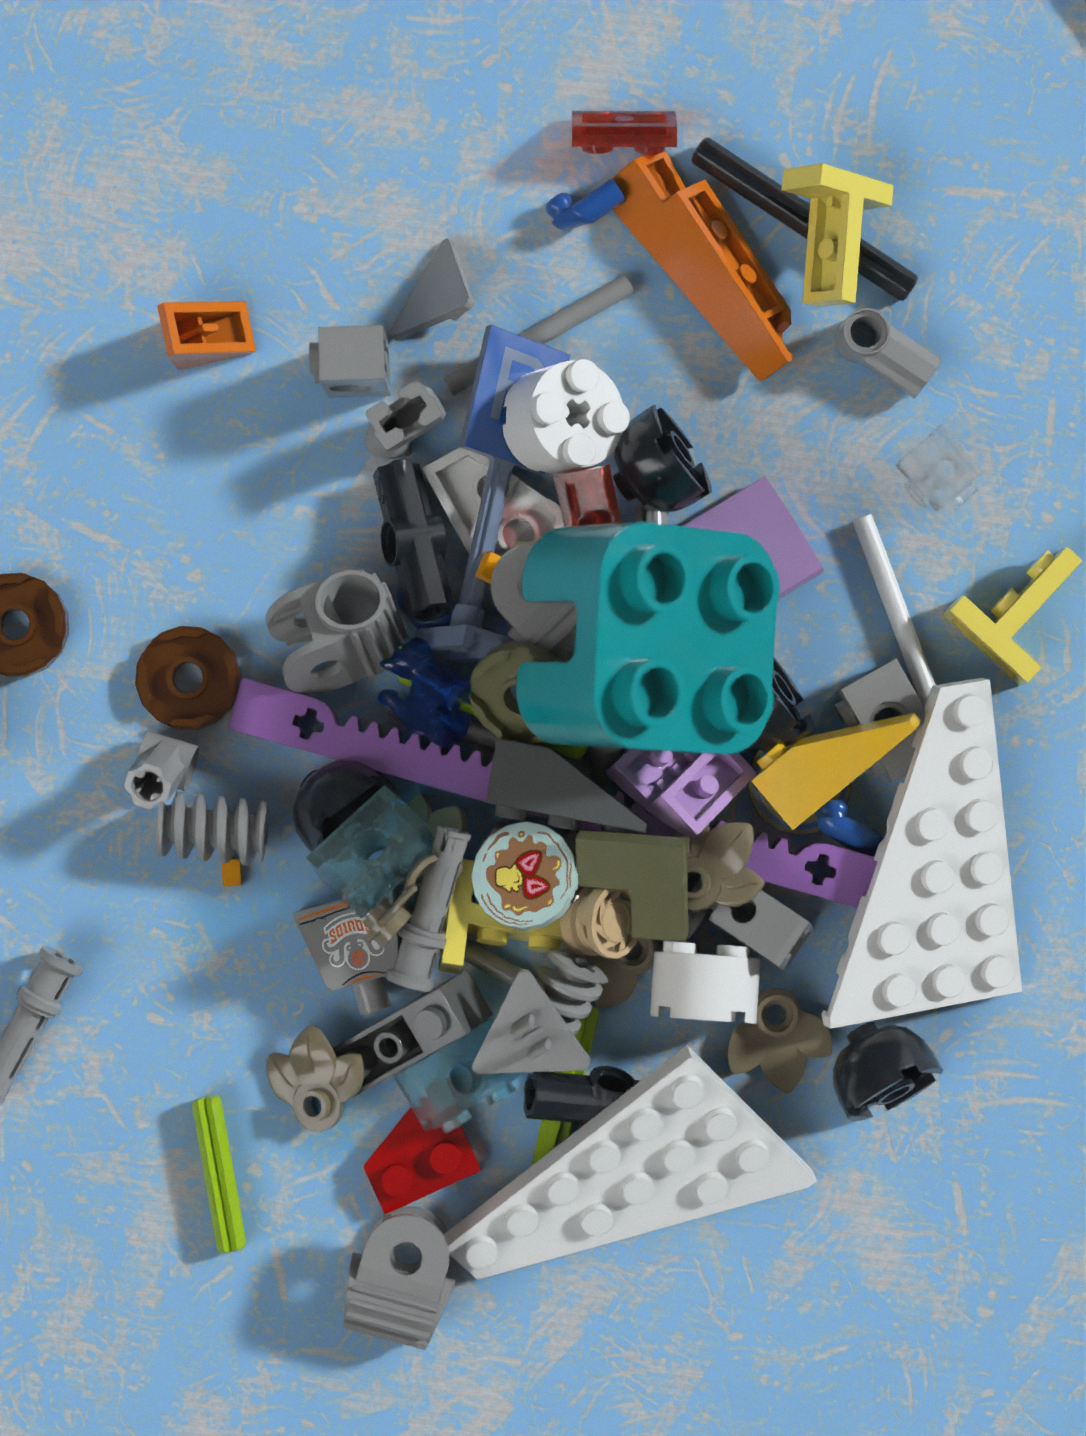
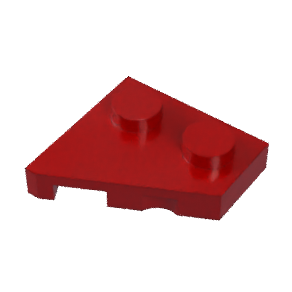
M440 1076L431 1080L425 1090L363 1165L384 1215L480 1172L482 1169Z

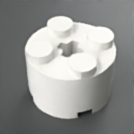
M582 359L561 362L528 373L518 379L505 397L503 407L507 406L506 424L502 426L505 441L512 454L520 463L537 472L543 471L554 474L592 466L605 460L617 447L623 431L629 425L630 417L627 407L622 403L617 387L609 376L596 367L592 361Z
M663 941V952H654L650 1016L663 1017V1006L670 1007V1018L735 1022L736 1012H745L744 1023L757 1024L761 959L751 958V948L717 945V955L698 954L699 945H696V943Z

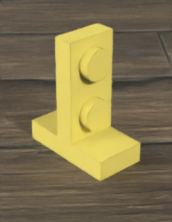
M824 163L783 169L782 191L810 199L803 304L821 307L856 303L863 210L892 206L894 185Z
M1069 547L1063 548L1055 555L1046 550L1026 571L1032 580L1018 594L1011 588L990 610L996 616L994 621L986 616L965 595L956 599L942 615L1016 684H1026L1038 673L1042 666L1011 638L1083 560Z
M462 860L463 870L456 880L444 920L443 932L446 933L445 939H447L445 948L440 949L438 971L459 974L464 963L467 933L476 934L475 941L487 945L504 946L507 945L508 939L528 942V949L548 953L550 948L560 950V946L568 947L562 937L560 918L547 927L524 931L502 925L486 914L480 904L471 903L473 894L471 875L475 861Z

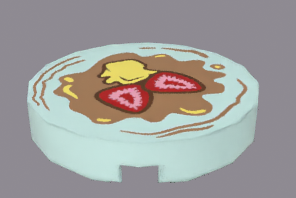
M521 822L504 826L488 837L476 854L471 875L474 895L485 913L504 926L524 931L547 927L566 913L571 905L570 901L574 897L575 890H578L575 853L562 836L545 825Z

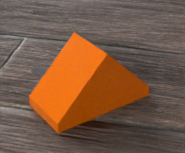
M246 301L163 302L157 305L167 355L178 370L246 356L256 352Z

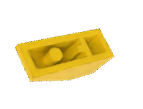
M915 713L804 737L793 743L789 748H786L783 744H777L757 761L762 770L751 782L790 828L794 830L915 731L921 719Z

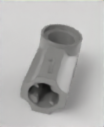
M860 308L853 311L838 327L835 334L836 347L845 359L852 362H860L913 399L918 396L941 361L939 357L891 326L887 318L880 311L873 308ZM855 323L867 325L874 334L873 346L861 347L857 345L851 337V326Z
M147 731L141 742L136 761L127 771L123 787L130 793L133 804L151 810L154 805L160 802H167L176 789L187 790L198 760L199 746Z

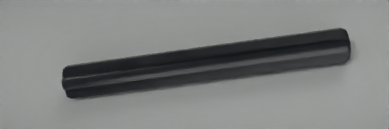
M704 138L699 143L692 156L694 165L807 239L809 203L795 194L782 191V185L711 138ZM861 238L858 273L896 299L905 300L917 283V275Z

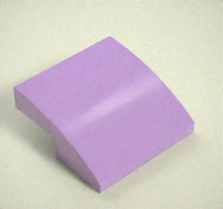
M765 476L684 525L685 527L741 533L759 542L767 551L777 571L780 582L779 599L824 572L820 561Z
M628 749L605 772L626 794L649 813L692 839L757 774L739 753L714 754Z

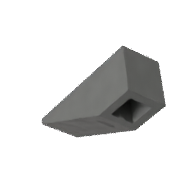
M497 739L485 803L496 805L494 816L526 821L528 811L548 814L547 825L579 831L581 821L602 824L601 831L628 834H633L634 831L646 832L647 824L552 749Z
M466 969L434 987L431 992L422 994L332 1049L337 1058L347 1054H360L362 1056L364 1080L358 1093L360 1094L468 1034L493 1016V1013Z

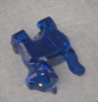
M413 637L407 643L396 646L390 658L380 661L379 664L383 669L402 679L411 681V687L406 698L397 690L383 689L378 694L377 699L380 704L388 706L402 720L408 730L429 737L430 741L440 748L453 745L454 741L467 734L472 715L466 713L456 714L453 710H458L462 701L471 705L469 694L472 691V680L466 681L449 667L437 663L425 639Z

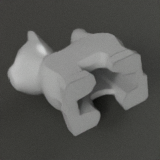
M412 381L397 391L400 399L388 406L385 402L381 401L366 411L370 424L367 429L365 444L373 456L387 459L410 456L412 454L410 442L432 430L444 420L446 412L439 398L430 387L424 386L420 382Z

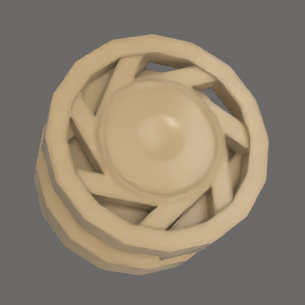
M578 886V890H575L574 897L570 901V907L560 917L562 937L568 948L580 955H600L601 957L615 959L627 955L638 940V938H632L631 912L629 908L631 909L630 890ZM620 894L624 895L627 900H623Z

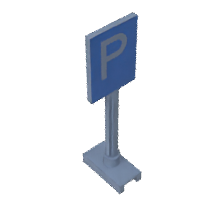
M494 325L486 326L459 447L488 457L490 463L460 599L452 611L449 626L416 629L415 637L423 640L416 641L418 639H414L413 642H417V644H413V650L420 652L450 650L448 656L450 661L456 663L481 661L490 649L507 642H512L513 639L482 629L485 614L482 605L487 582L475 575L484 552L492 551L494 553L513 466L538 475L545 474V472H537L527 468L510 451L504 438L502 426L506 424L507 406L503 407L509 389L518 379L528 373L569 361L570 354Z

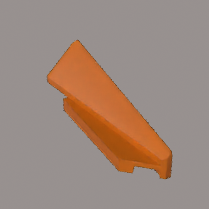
M664 147L630 162L612 178L625 198L624 202L612 210L752 374L760 381L765 380L792 360V353L783 344V332L791 325V309L705 179L685 187Z

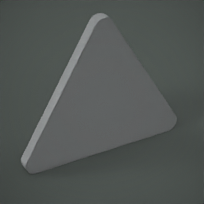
M446 238L440 243L390 329L389 336L394 340H401L448 319L457 321L466 311L472 308L474 298L455 244L450 239Z
M522 969L518 972L472 1063V1069L477 1074L585 1070L589 1067L590 1057L531 972L527 969Z

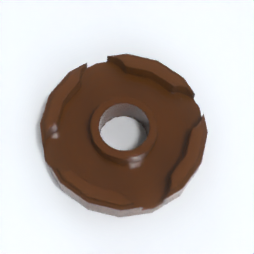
M24 573L1 574L0 674L6 677H29L49 668L62 654L69 636V614L61 596L45 581ZM13 611H23L29 619L28 632L18 640H10L3 632L2 623L4 618Z
M179 626L161 632L146 647L144 653L142 652L136 664L135 686L141 704L156 720L173 729L199 730L216 724L231 711L241 683V670L235 652L220 636L201 627ZM187 663L197 665L202 672V683L192 693L179 691L174 682V675L177 669Z

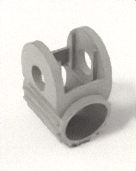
M536 542L517 545L508 550L494 568L491 578L493 601L499 612L513 626L507 633L516 642H529L547 649L560 661L567 663L571 661L575 653L576 605L575 603L531 602L524 599L522 593L524 566L527 556Z
M348 568L346 571L331 575L324 582H313L292 590L278 598L269 607L265 617L271 636L279 641L286 642L287 645L313 640L293 653L288 654L282 667V674L287 687L300 694L330 692L352 684L362 676H375L384 671H389V668L395 662H400L399 656L401 652L407 649L405 646L403 649L397 650L399 646L405 644L404 639L408 637V634L386 582H380L377 573L370 575L365 572L364 568L360 569V571ZM304 613L305 619L295 618L297 615ZM327 661L328 667L312 670L318 664Z
M403 1206L378 1219L366 1241L363 1254L352 1253L343 1328L426 1350L456 1281L446 1277L451 1257L447 1241L444 1237L448 1230L438 1216L422 1207ZM400 1243H412L419 1248L422 1258L413 1264L403 1263L395 1256L394 1247Z

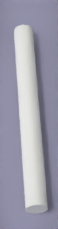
M870 514L852 522L914 688L925 708L931 687L936 684L874 518Z

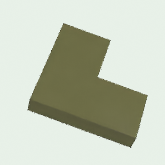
M580 830L575 838L578 886L630 890L632 938L685 942L689 933L686 838Z

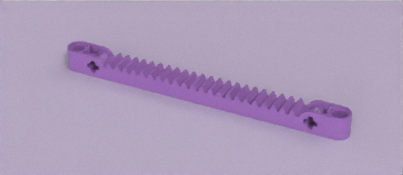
M245 678L241 680L227 729L339 761H358L375 771L483 802L486 801L493 760L487 768L483 767L482 755L479 751H474L465 762L462 760V750L458 745H454L448 754L444 756L442 755L441 741L433 739L426 750H423L421 736L413 733L408 741L402 744L401 730L393 727L387 736L382 738L381 725L377 722L372 721L363 733L361 719L356 716H351L344 727L339 726L337 715L332 708L316 698ZM312 710L317 711L316 719L324 723V728L321 733L313 732L310 735V739H304L305 730L298 727V720L300 717L309 718ZM616 792L613 798L625 807L623 792ZM636 801L627 808L647 824L646 832L634 831L633 834L672 837L675 829L651 813H645V809ZM528 811L529 815L549 819L548 814ZM718 820L711 828V830L717 826L726 824V822ZM581 821L580 829L601 831L602 824ZM757 832L754 836L750 858L745 867L753 870L765 882L858 908L861 896L866 897L878 861H875L874 857L822 843L807 844L800 847L792 855L789 854L788 839L777 838L773 845L768 848L767 833ZM819 854L824 856L823 864L830 867L831 872L829 877H819L817 884L812 883V874L805 871V865L807 861H817Z

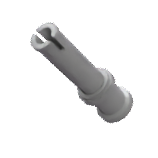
M443 825L437 826V833L430 854L435 855L438 860L426 867L411 921H407L399 930V936L403 939L395 966L392 969H388L386 979L392 983L423 992H431L434 986V982L430 979L438 950L445 948L447 939H445L446 933L442 931V927L466 846L471 838V834L461 831L459 833L458 829Z
M47 946L41 947L38 953L41 960L28 984L22 985L18 989L17 1001L19 1005L0 1038V1105L5 1101L13 1081L24 1065L42 1028L49 1018L53 1019L56 1015L60 1014L63 1008L60 1001L73 977L80 976L84 970L83 965L78 961Z

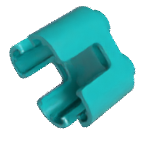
M651 522L560 527L547 532L537 540L531 548L524 566L522 582L524 599L541 603H575L577 608L575 653L571 661L567 663L524 662L520 665L517 672L516 695L519 711L527 727L537 737L558 745L714 754L738 753L751 746L758 739L771 715L774 702L772 680L776 610L780 594V582L777 571L767 551L759 542L741 533Z

